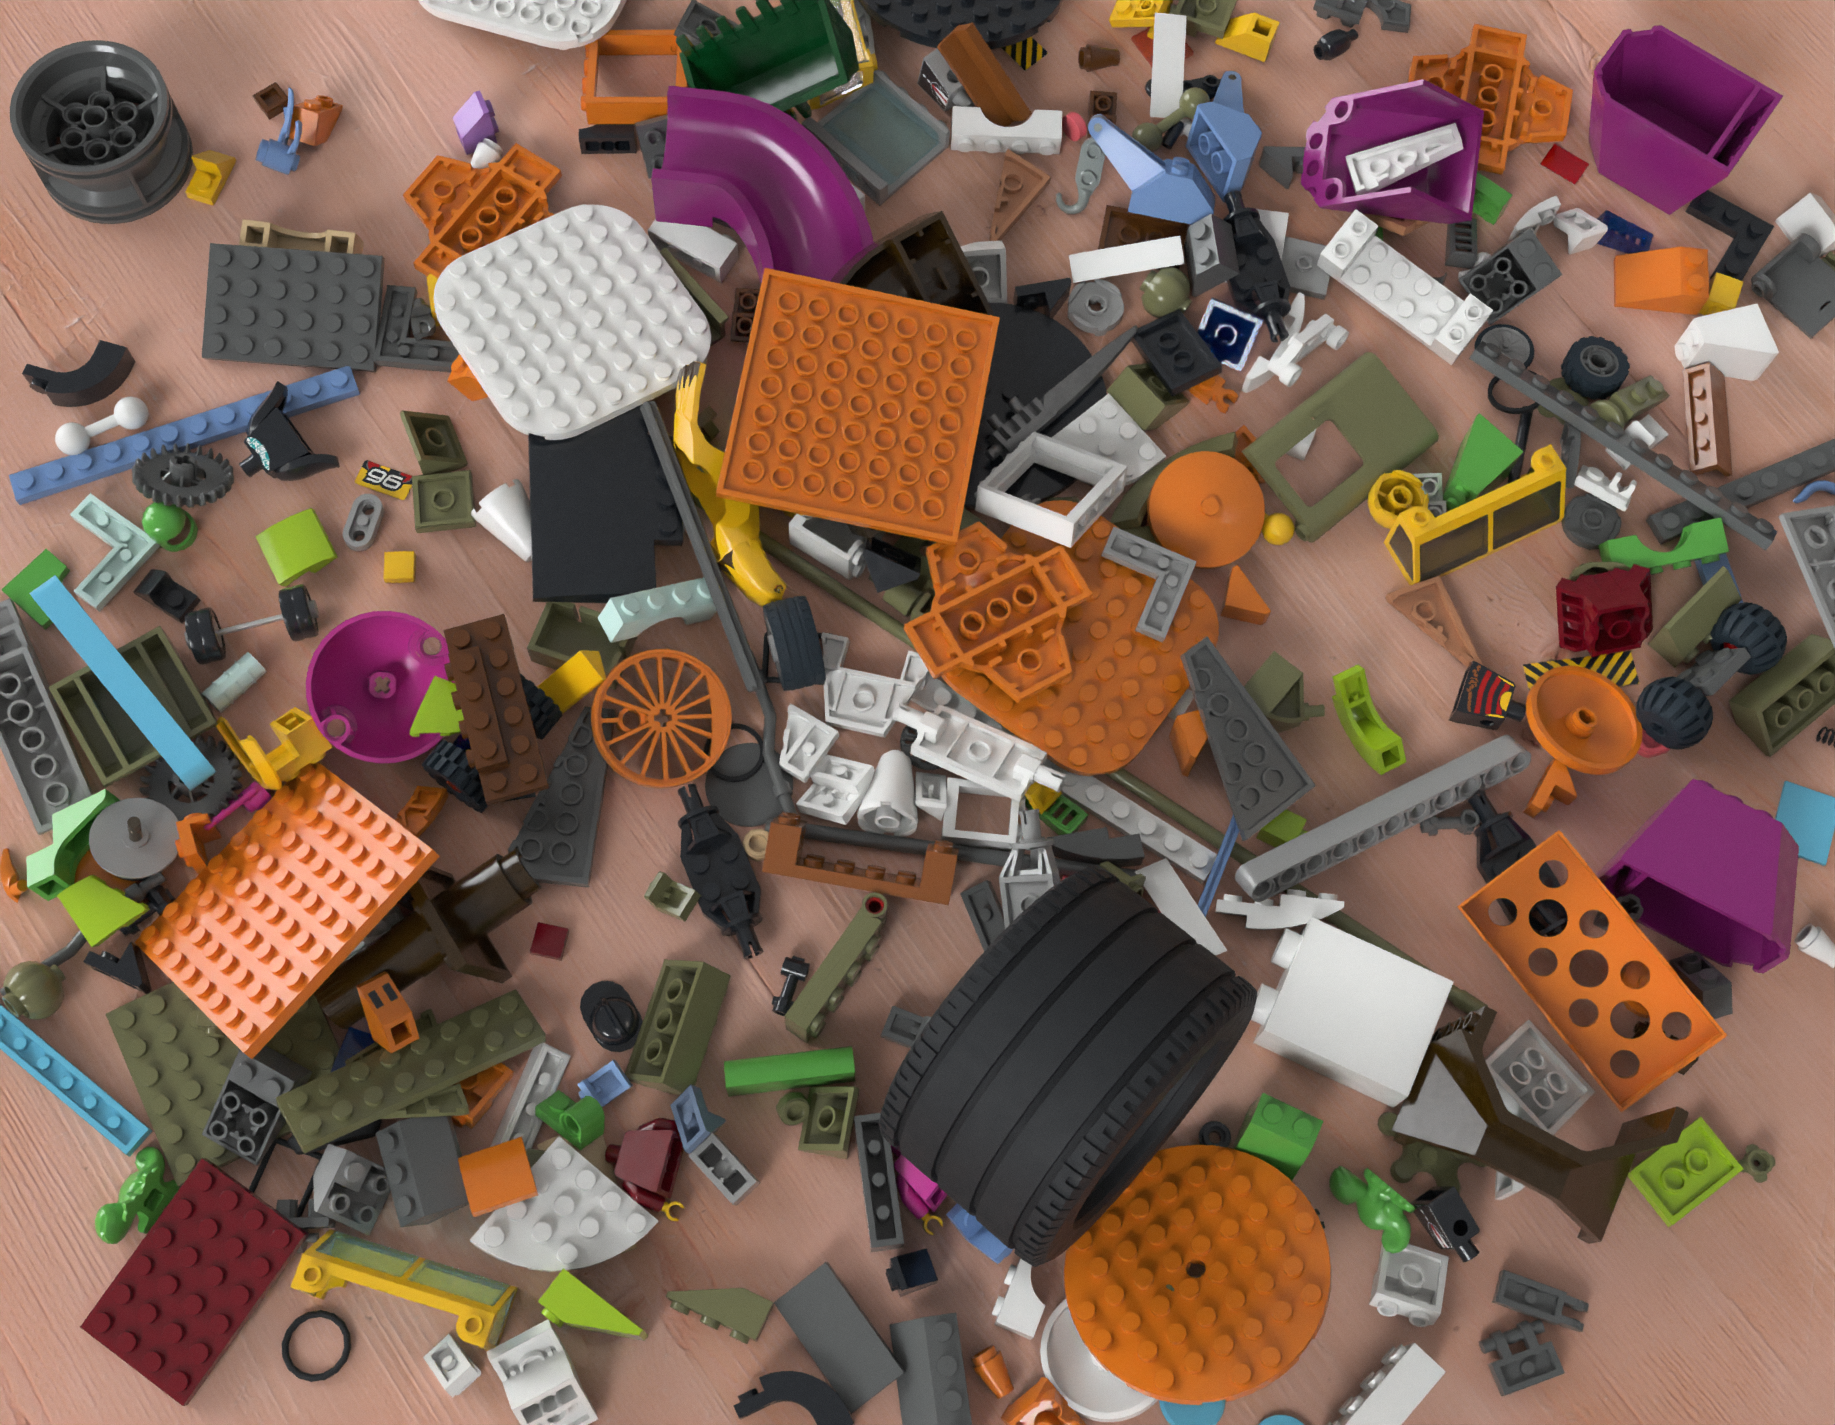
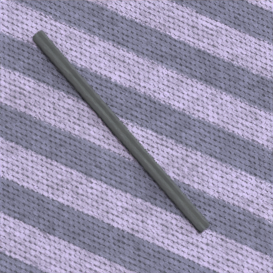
M646 401L640 406V410L746 689L748 692H756L764 687L761 674L657 403L655 401Z

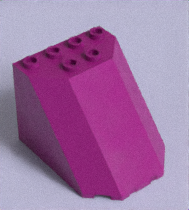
M1422 79L1332 98L1325 106L1326 112L1318 122L1313 121L1308 127L1301 185L1315 198L1314 201L1320 208L1354 212L1356 209L1363 214L1444 224L1472 220L1484 111ZM1456 123L1462 139V150L1374 193L1356 195L1345 156Z

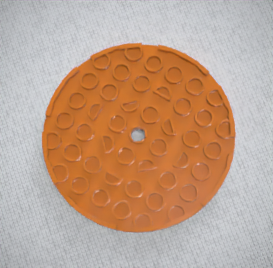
M1185 1145L1159 1150L1106 1212L1066 1250L1064 1287L1067 1304L1078 1333L1090 1353L1103 1368L1125 1382L1128 1387L1146 1396L1177 1404L1202 1405L1203 1402L1233 1401L1250 1395L1280 1378L1297 1363L1299 1356L1307 1348L1311 1340L1315 1339L1324 1320L1331 1292L1332 1269L1327 1239L1318 1215L1303 1192L1286 1175L1262 1159L1246 1152L1215 1145ZM1191 1263L1201 1264L1205 1267V1272L1201 1277L1193 1278L1187 1274ZM1170 1284L1174 1288V1291L1168 1289L1166 1285Z

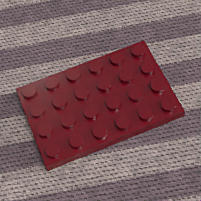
M201 1158L80 1328L182 1406L188 1405L309 1234L210 1160Z

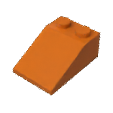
M1673 247L1614 257V307L1697 315L1709 299L1708 249Z

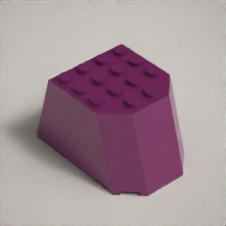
M1662 25L1653 26L1651 30L1632 32L1631 29H1625L1595 67L1593 74L1588 140L1598 173L1670 215L1728 177L1783 95Z
M1693 778L1652 814L1596 875L1616 899L1619 896L1624 897L1629 894L1640 898V904L1644 910L1636 922L1694 952H1699L1702 956L1722 966L1731 968L1733 962L1753 966L1754 972L1763 974L1787 960L1790 955L1799 846L1783 823L1774 819L1770 813L1764 810H1756L1744 804L1740 798L1726 795L1714 789V786L1706 781Z

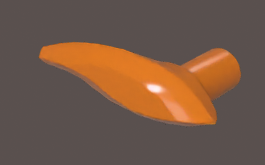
M5 848L1 856V881L7 895L18 903L21 894L28 890L27 881L19 880L18 873L11 861L10 851L8 848Z

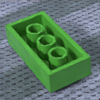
M1477 172L1473 213L1494 225L1503 215L1512 194Z

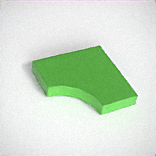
M45 549L1 590L46 630L53 622L29 593L54 575L62 583L70 570L49 550Z

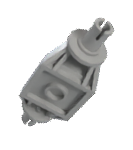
M1039 809L1019 811L1023 839L1020 842L1011 844L1012 851L999 876L1005 929L1036 899L1060 882L1059 871L1051 846L1055 844V840L1053 838L1045 839V837L1041 836ZM1025 849L1030 850V867L1021 869Z

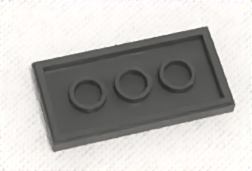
M828 1262L822 1264L774 1302L851 1414L906 1372Z

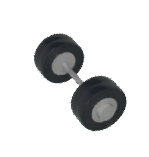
M300 584L279 590V603L282 614L221 629L218 618L211 607L191 611L185 614V640L200 665H205L226 658L224 634L284 620L292 641L316 637L318 635L317 618L319 617L315 600H311L306 586Z

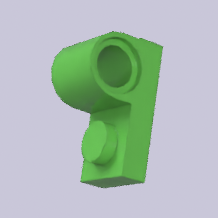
M558 1090L535 1106V1116L579 1150H582L604 1134L605 1115L603 1108L591 1096H585L576 1103Z

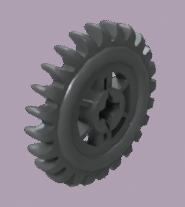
M176 443L173 446V453H169L165 445L161 447V455H158L155 449L151 448L150 458L146 453H142L141 460L137 458L135 465L132 467V482L136 489L143 493L144 497L152 498V501L156 503L164 502L166 506L175 504L176 507L182 508L183 505H187L190 508L194 507V504L204 506L206 502H216L217 498H223L231 490V486L234 483L233 467L229 464L228 459L223 461L221 453L213 459L212 448L209 449L207 455L203 456L201 445L198 446L195 453H191L189 443L186 444L184 452L178 450Z
M200 734L196 737L194 743L217 771L213 774V783L205 780L190 791L165 759L160 757L154 760L157 763L156 766H144L151 776H140L141 781L149 786L141 787L139 791L144 796H149L146 799L157 801L169 808L178 821L184 820V817L192 813H208L212 819L213 816L221 813L222 809L230 806L229 800H237L239 798L234 790L242 788L241 782L237 781L243 776V772L237 769L240 766V761L237 758H233L234 753L230 748L226 750V744L223 741H219L216 746L214 737L208 736V740L205 743L204 738ZM171 783L176 785L173 793L171 792ZM204 794H207V796L197 801V798L201 797ZM184 795L190 798L191 803L180 802L177 799Z

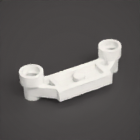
M1325 313L1318 320H1311L1301 333L1296 332L1288 342L1289 347L1282 356L1275 355L1269 362L1267 369L1279 376V381L1291 387L1298 380L1303 368L1296 364L1324 341L1334 350H1338L1346 341L1349 331L1340 325L1336 327L1333 324L1334 319Z

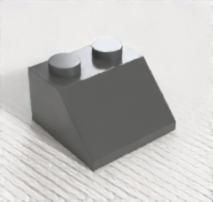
M1210 214L1188 227L1184 251L1191 295L1197 297L1240 274L1231 224Z

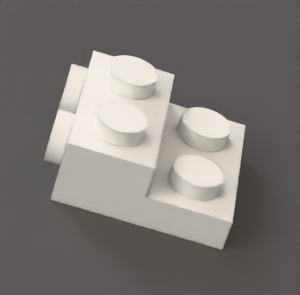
M1382 1244L1378 1270L1373 1278L1369 1305L1377 1307V1311L1384 1316L1392 1317L1399 1314L1408 1317L1409 1322L1417 1327L1434 1325L1442 1310L1449 1257L1408 1244L1403 1251L1393 1254L1387 1252Z

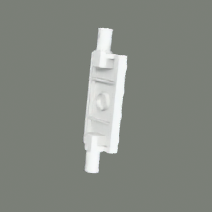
M901 702L900 708L897 707L895 711L894 721H899L917 729L918 735L911 746L910 754L1015 801L1021 802L1030 785L1035 782L1058 793L1061 791L1060 787L1063 788L1065 784L1066 774L1043 765L1047 759V752L1045 753L1026 741L939 704L934 712L926 711L923 713Z

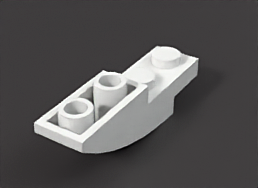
M1288 889L1287 895H1280L1279 906H1273L1274 900L1271 899L1246 903L1242 902V896L1224 894L1223 900L1217 899L1215 913L1246 916L1245 929H1284L1305 925L1312 917L1318 920L1328 917L1344 908V901H1337L1338 895L1319 893L1318 898L1306 897V891Z

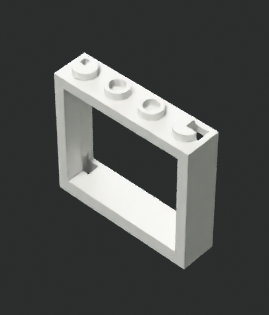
M1033 432L1027 439L1021 441L1011 454H1007L1004 461L998 467H994L984 481L979 482L978 489L974 493L976 498L975 511L1071 548L1124 491L1128 466ZM1034 462L1095 485L1067 516L1005 493Z

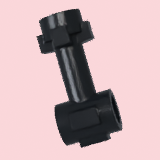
M162 885L152 888L146 894L149 900L146 905L150 910L131 925L120 929L125 936H128L130 933L134 935L140 931L138 924L155 912L159 916L162 915L164 908L175 900L167 888L165 889Z
M796 956L792 958L785 957L781 975L786 976L780 997H773L771 1003L773 1005L772 1012L785 1017L793 1005L792 998L798 980L805 982L809 972L810 964L806 963L805 959Z

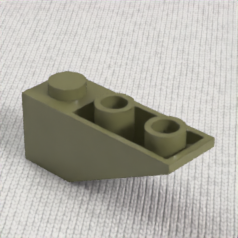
M745 1288L668 1291L666 1297L672 1301L670 1307L687 1316L690 1310L702 1315L700 1322L716 1330L722 1325L732 1330L729 1336L745 1344H748L750 1339L755 1342L758 1341L774 1307L772 1301Z

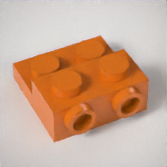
M499 1063L456 1083L461 1085L469 1106V1114L451 1116L453 1124L459 1128L466 1125L472 1129L490 1109L493 1099L511 1080L514 1071L503 1063Z

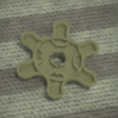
M1394 1112L1383 1113L1378 1119L1379 1130L1387 1136L1394 1137L1396 1133L1392 1131V1127L1398 1115ZM1415 1142L1407 1146L1402 1145V1155L1393 1162L1390 1173L1395 1181L1407 1183L1417 1173L1427 1172L1434 1177L1437 1186H1454L1460 1194L1461 1184L1457 1175L1459 1167L1464 1163H1472L1479 1167H1487V1165L1464 1155L1425 1143Z

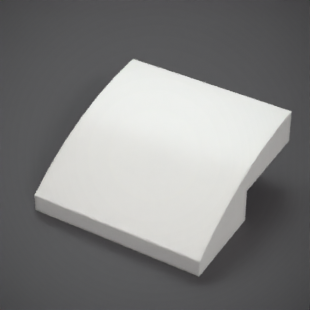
M826 754L809 774L813 784L796 803L799 812L846 825L860 806L870 786L875 769L872 765Z

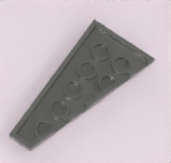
M1205 637L1180 657L1242 841H1245L1316 785L1209 638Z
M585 706L568 737L566 746L561 755H558L553 765L554 768L547 779L550 788L539 791L523 821L524 824L508 849V853L516 848L519 849L523 856L520 859L533 879L540 883L589 888L608 764L601 756L593 738L591 728L592 707ZM602 708L601 717L615 718V709ZM602 723L606 741L612 739L615 723Z

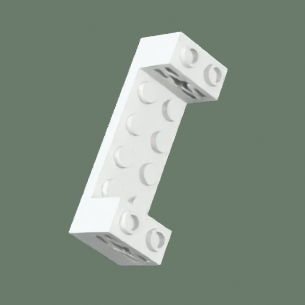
M1355 209L1320 253L1317 266L1452 365L1488 320L1493 310L1471 293L1465 301L1375 236L1378 225Z

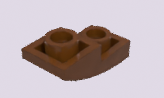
M1090 90L1088 124L1092 116L1102 114L1116 125V92ZM1087 127V139H1088V138L1091 137V134L1089 133L1088 127Z
M736 288L734 312L732 314L731 341L749 342L760 292L759 289Z

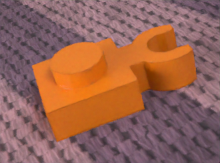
M1219 375L1187 389L1206 405L1213 400L1216 402L1217 409L1225 414L1228 412L1229 405L1223 400L1228 399L1235 404L1239 397L1235 391L1223 388L1226 380Z

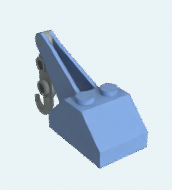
M1096 114L1091 117L1088 124V131L1091 137L1086 139L1081 146L1075 176L1079 194L1077 203L1072 206L1066 205L1062 200V194H1056L1057 205L1063 212L1067 214L1082 212L1086 208L1090 196L1100 183L1106 155L1132 191L1128 208L1130 213L1192 225L1202 218L1214 214L1215 195L1195 164L1189 163L1188 159L1182 157H1174L1173 160L1166 159L1163 161L1102 114Z

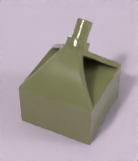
M1275 651L1244 686L1277 733L1298 727L1303 721H1309L1310 717L1325 716L1323 704L1309 705L1304 703L1303 672Z

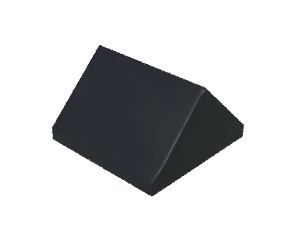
M876 537L865 538L863 557L877 593L918 579L921 570L920 557Z

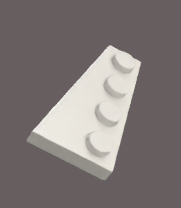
M1456 123L1347 155L1345 158L1356 195L1374 193L1462 150L1463 144Z

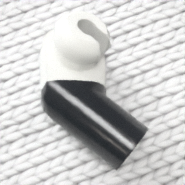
M1187 118L1182 119L1168 129L1163 136L1161 145L1167 149H1172L1179 136L1184 134L1188 137L1192 126L1191 120Z

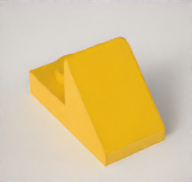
M207 150L192 155L191 158L196 171L185 193L190 199L214 206L237 160L235 157Z

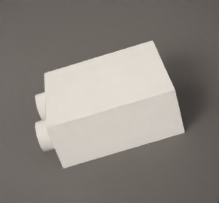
M1313 917L1300 934L1286 928L1271 958V963L1284 968L1276 989H1273L1262 983L1257 992L1255 1009L1251 1020L1261 1024L1253 1043L1394 1108L1409 1096L1454 981Z

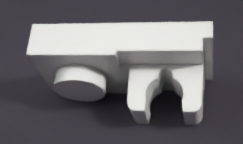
M1582 465L1577 473L1574 485L1625 512L1637 481L1632 480L1629 486L1622 487L1619 483L1622 473H1616L1611 481L1598 468Z

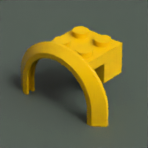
M296 707L269 724L282 744L268 754L264 753L256 739L251 735L247 736L248 739L240 740L228 721L222 716L217 720L218 725L215 726L240 763L264 789H282V781L287 782L299 775L301 768L309 763L314 764L322 760L326 756V751L332 748L329 741L317 728L312 716Z

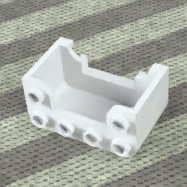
M797 513L789 523V541L791 545L848 580H851L854 576L858 578L866 567L863 557L865 537L852 534L846 523L807 515L801 516ZM882 531L874 537L881 540L886 532Z

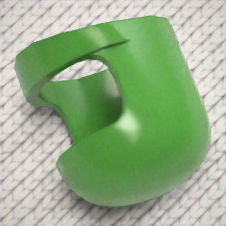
M153 502L143 513L142 525L144 531L161 548L167 551L177 552L185 550L197 538L198 528L196 521L187 511L176 507L175 504L166 506L164 502ZM185 516H187L191 524L189 535L180 544H170L168 540L181 532L185 525Z

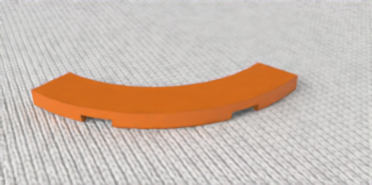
M417 785L407 804L397 814L395 821L418 838L442 810L449 796L447 789Z

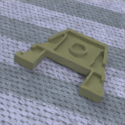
M432 1009L422 1012L420 1014L421 1018L415 1021L418 1033L437 1025ZM374 1042L347 1059L345 1064H351L384 1048ZM459 1083L380 1119L461 1116L469 1114V1106Z

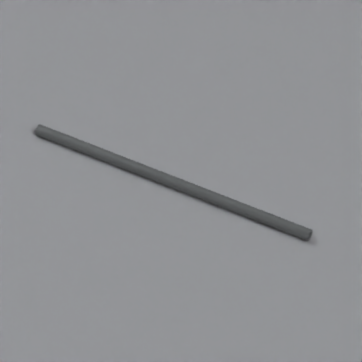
M767 818L765 831L769 832L772 818ZM807 824L804 838L918 855H926L928 844L935 843V841L815 824ZM953 844L954 848H959L957 860L1004 867L1011 853ZM1024 854L1021 869L1030 867V855ZM1055 858L1060 875L1071 876L1089 866H1100V864ZM1118 867L1131 877L1136 875L1135 871L1137 870Z

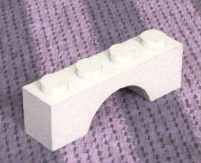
M953 106L951 150L997 153L1006 152L1009 149L1015 154H1060L1062 111L1034 110L1032 116L1025 123L1015 127H1002L990 122L984 116L980 107Z
M1020 1258L1017 1267L1012 1264L1009 1267L1004 1283L1009 1285L1005 1298L998 1296L992 1315L997 1316L994 1325L1032 1340L1045 1305L1038 1299L1032 1288V1266Z

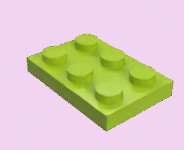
M1699 1117L1682 1129L1677 1143L1659 1147L1631 1169L1627 1176L1665 1224L1670 1227L1744 1168L1703 1118Z

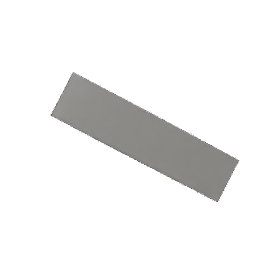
M9 598L0 602V748L38 835H41L53 829L52 814L93 795V792L57 702L48 688L49 683L14 601Z

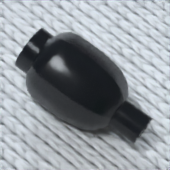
M1341 29L1328 32L1314 46L1313 51L1316 58L1319 60H1332L1342 55L1350 48L1351 42L1358 38V33L1355 29H1351L1348 32Z

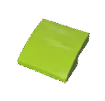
M312 508L294 514L255 536L278 584L284 587L308 571L318 572L338 558L315 510Z

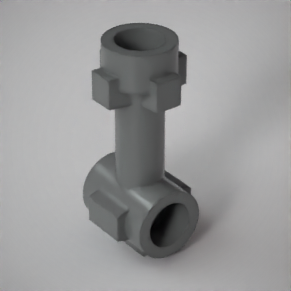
M1464 809L1460 816L1436 817L1434 815L1420 822L1421 833H1428L1429 836H1436L1439 829H1457L1458 832L1464 835H1470L1474 828L1480 824V819L1475 811Z

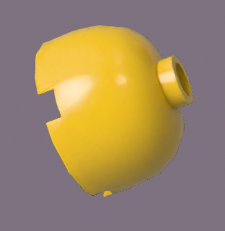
M1393 470L1392 473H1384L1376 480L1368 493L1367 503L1370 515L1379 525L1391 529L1399 513L1415 506H1422L1428 509V493L1424 494L1421 488L1423 486L1422 482L1409 472ZM1399 524L1396 530H1401L1403 528Z

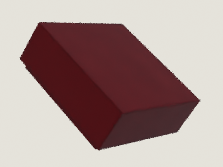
M538 922L530 954L562 961L569 929Z

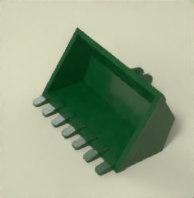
M756 0V6L761 12L760 15L753 17L745 6H741L735 12L741 24L733 27L725 16H720L716 18L715 22L721 31L720 34L713 36L705 25H701L696 28V34L701 43L694 46L684 34L676 38V43L682 51L679 53L689 88L724 91L749 96L776 107L798 121L792 107H795L805 119L811 117L812 111L807 103L808 100L848 83L851 77L859 70L853 32L830 0H780L781 5L773 8L768 0Z

